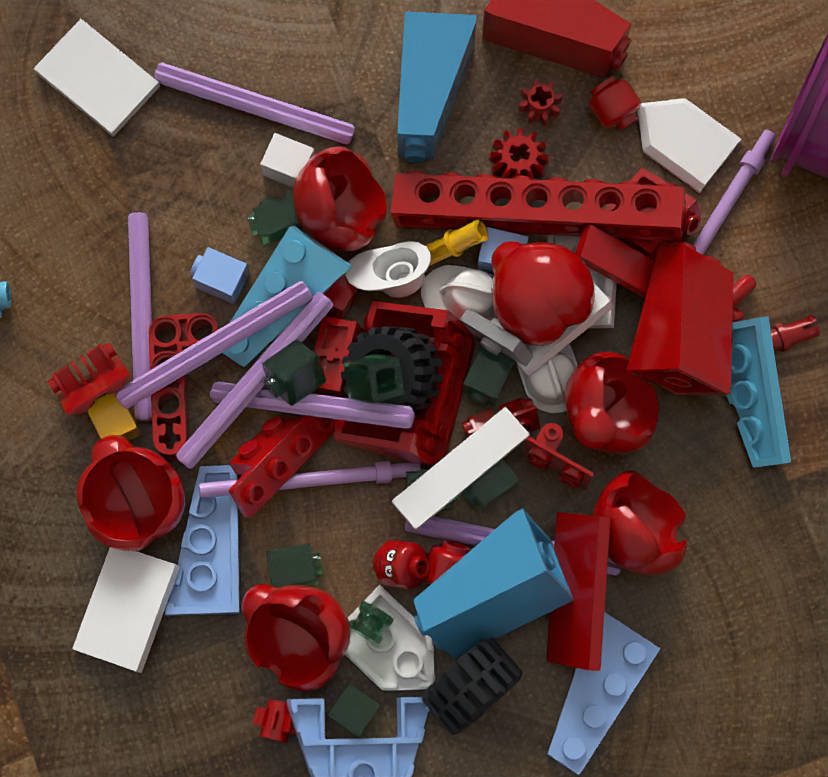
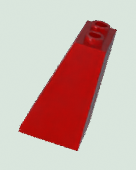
M491 0L484 9L482 38L487 42L602 78H606L611 69L619 70L628 56L626 50L632 41L628 37L631 23L595 0Z
M676 242L675 246L659 247L627 371L676 395H729L731 389L734 272L721 266L720 260L696 252V247L692 244Z

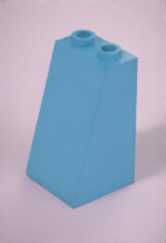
M405 11L397 129L398 158H405V161L410 163H423L426 159H434L474 51L476 15Z
M522 508L511 515L413 600L418 613L414 616V620L418 630L424 637L428 635L439 650L444 649L456 659L466 654L482 640L491 637L494 639L501 637L574 599L551 539Z

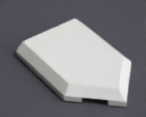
M685 98L642 103L641 108L636 112L641 133L642 152L699 194L742 140Z
M379 585L348 617L351 631L350 644L345 656L382 691L426 690L435 681L434 642L428 635L424 637L420 633L414 617Z

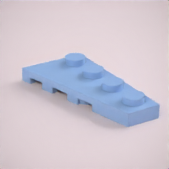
M230 465L200 466L190 505L188 523L183 535L177 564L180 566L172 588L169 602L166 605L165 616L240 614L239 508L231 495L200 498L199 483L238 480V474H235Z
M604 612L600 671H587L576 668L547 755L579 776L660 648Z

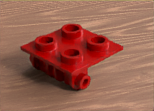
M110 343L104 346L99 344L86 353L96 368L94 372L84 356H80V359L90 373L86 377L82 375L74 361L70 362L81 380L77 381L67 365L51 374L53 378L47 382L55 394L60 390L62 391L57 394V397L67 416L74 412L81 414L95 404V399L106 392L107 394L117 392L125 386V380L131 377V374L118 356L113 360L111 359L117 353Z
M555 423L546 424L541 429L536 440L528 436L523 454L528 456L527 461L531 465L543 471H546L547 467L560 474L558 479L571 488L578 489L581 486L587 489L594 473L557 453L563 438V431L559 425Z

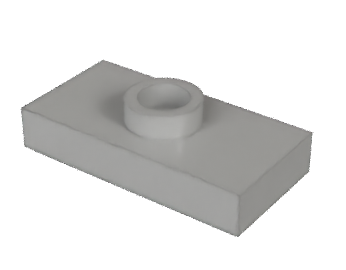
M467 309L460 318V321L474 336L481 339L479 343L492 354L497 356L499 352H502L525 367L532 360V352L519 338L474 311Z

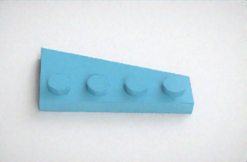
M290 226L230 322L299 281H303L307 285L312 297L317 292L324 294L353 266L295 226ZM308 302L222 353L242 367L248 366L281 334Z
M769 317L733 322L731 389L729 395L726 396L729 404H733L736 407L740 420L737 422L751 464L753 467L790 463V450Z

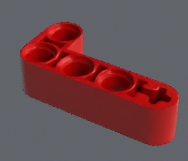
M205 313L164 315L153 320L149 326L150 370L200 341L194 338L195 332L200 327H209L213 329L212 333L217 331L219 327L215 319ZM166 329L176 331V336L172 341L167 343L158 341L162 331ZM187 374L151 395L154 446L164 459L173 462L179 461L176 453L190 438ZM169 399L179 401V407L174 413L164 414L161 412L165 401ZM167 425L173 426L174 435L180 441L174 443V449H168L165 444L170 441V430Z

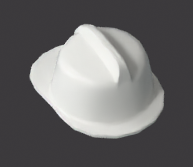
M411 241L359 253L349 261V264L353 267L345 276L348 282L357 289L382 291L393 298L408 297L425 283V272L431 263V254L423 244Z
M444 265L426 276L425 283L421 286V299L426 308L448 310L459 320L467 309L474 311L489 321L496 317L491 292L494 276L487 272L457 265Z
M569 344L529 377L517 363L525 392L528 398L532 400L534 406L536 405L539 410L551 414L566 411V385L570 375L577 366L573 350Z

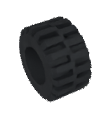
M374 327L370 328L369 332H362L356 336L358 342L350 343L347 348L350 351V355L344 356L342 364L346 365V371L341 372V380H346L347 386L343 387L346 395H352V399L410 406L413 412H415V416L421 414V409H428L433 404L430 397H437L440 392L436 385L437 382L443 381V374H438V367L443 365L441 358H435L434 356L438 352L434 344H427L429 338L425 334H417V330L412 328ZM391 354L397 358L401 367V380L394 392L388 389L383 378L384 364Z
M493 637L487 638L475 645L425 690L421 700L451 735L458 734L518 683L523 671Z

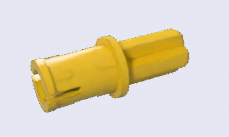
M478 219L458 230L450 229L445 231L444 237L425 245L431 254L430 265L452 255L459 257L463 255L464 250L487 241L488 231L482 221L479 222Z

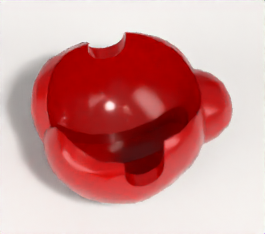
M342 146L330 147L315 154L300 170L293 185L292 199L299 223L309 232L313 239L329 249L337 251L361 249L374 238L376 231H373L375 226L386 218V195L380 184L372 176V170L368 162L361 155L353 153Z
M516 241L504 242L493 252L491 257V266L494 273L491 288L492 302L496 318L505 331L519 338L525 344L546 346L556 342L568 327L581 324L589 318L595 302V287L589 269L574 252L564 246L549 242L522 244Z
M598 352L584 359L575 367L570 375L565 391L566 413L577 440L587 448L614 454L634 452L643 448L656 431L660 411L659 400L654 387L647 381L627 371L629 360L619 353Z
M112 434L101 438L94 445L91 464L87 466L78 481L76 500L90 534L97 541L116 550L138 551L150 545L155 538L167 535L178 525L185 508V491L180 476L163 457L150 449L134 447L126 438Z
M624 471L610 480L600 493L592 513L595 516L610 517L611 519L608 558L617 566L640 575H659L674 570L684 560L687 548V539L677 542L676 538L678 528L686 520L683 508L674 496L654 486L644 475L637 471Z
M257 584L251 587L244 595L242 614L247 622L244 632V645L252 663L258 669L267 668L278 677L277 681L279 684L298 691H311L320 688L331 680L338 670L341 659L348 650L351 631L346 612L331 594L324 590L304 585H285L277 588L269 584Z

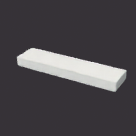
M504 407L394 498L392 504L412 528L417 531L523 443L530 434L513 414Z

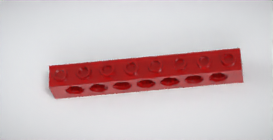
M412 170L406 172V174L395 173L390 213L396 227L458 230L478 219L486 227L511 233L581 237L583 228L592 224L616 239L682 242L685 190L684 187H678L668 182L659 183L655 186L641 185L635 181H623L620 184L604 183L598 179L571 182L560 177H553L548 180H533L522 175L514 176L512 179L497 178L491 174L467 177L454 172H445L441 175H426L424 172ZM430 195L439 196L434 202H424V199ZM469 196L474 198V200L469 204L459 203V201L464 197ZM502 198L510 200L504 206L494 205L497 200ZM536 200L546 202L540 208L530 207V204ZM571 202L582 204L580 208L575 210L566 208ZM607 204L619 206L611 212L602 210V207ZM645 205L655 208L653 212L647 214L638 211L639 208Z

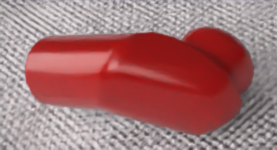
M744 274L733 284L732 323L742 320L744 314L736 307L757 286L755 279L748 274Z

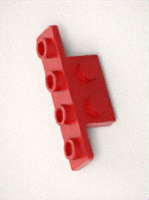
M301 415L299 418L275 416L263 424L262 430L252 440L244 443L239 448V453L229 464L235 474L242 476L229 488V493L244 517L252 518L335 432L336 419Z

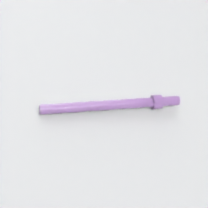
M764 130L752 151L748 150L742 158L740 170L693 243L696 247V252L702 255L705 253L753 174H758L765 163L764 157L777 137L772 131Z
M390 461L374 462V466L293 474L279 490L375 480L376 484L391 483L394 478L420 476V464L412 462L390 464ZM237 480L199 483L200 498L230 495L229 488Z

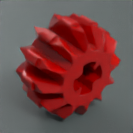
M521 127L517 129L516 136H513L508 130L504 131L503 140L495 139L492 144L495 151L489 153L488 160L494 163L491 167V173L493 175L502 174L501 178L509 179L519 175L530 177L535 180L534 176L544 177L546 170L543 166L549 163V156L543 153L547 146L545 141L535 143L537 133L534 131L528 137L523 136L524 130ZM520 155L525 157V160L513 161V158H518Z

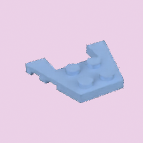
M396 697V738L325 739L324 699H287V707L311 777H412L415 767L413 762L418 745L423 740L425 733L423 728L428 711H430L429 708L421 700L422 697Z

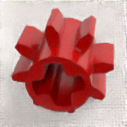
M536 79L534 80V86L530 90L522 88L521 97L526 101L519 103L518 110L519 112H527V123L530 124L533 120L541 121L542 125L546 126L547 119L550 116L559 117L560 109L555 105L561 103L562 94H554L552 90L553 82L548 83V85L539 84ZM540 99L541 103L546 104V106H540L539 102L535 100Z
M268 699L266 708L257 707L253 725L261 726L259 737L287 743L289 734L297 735L287 703Z

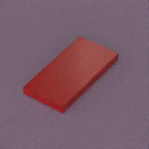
M557 512L554 549L574 600L550 612L547 648L548 662L587 671H600L610 517Z

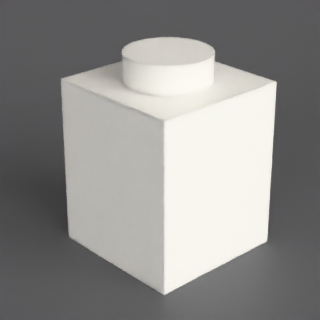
M274 133L260 164L263 176L293 187L300 170L315 155L314 148Z

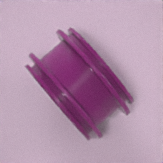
M828 33L797 96L769 161L775 164L778 158L784 160L780 171V177L786 178L792 167L797 165L828 179Z

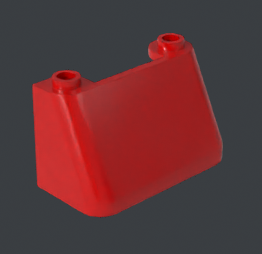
M372 301L369 313L364 319L365 332H369V329L374 327L412 328L417 330V334H425L429 338L427 344H434L438 352L434 356L435 358H441L443 365L438 367V374H443V381L437 382L436 385L440 392L437 397H430L433 404L428 409H421V414L415 416L412 426L408 429L336 419L333 439L351 447L433 467L447 453L474 353L475 337L448 310ZM393 354L387 358L383 368V378L391 392L397 389L401 380V367Z

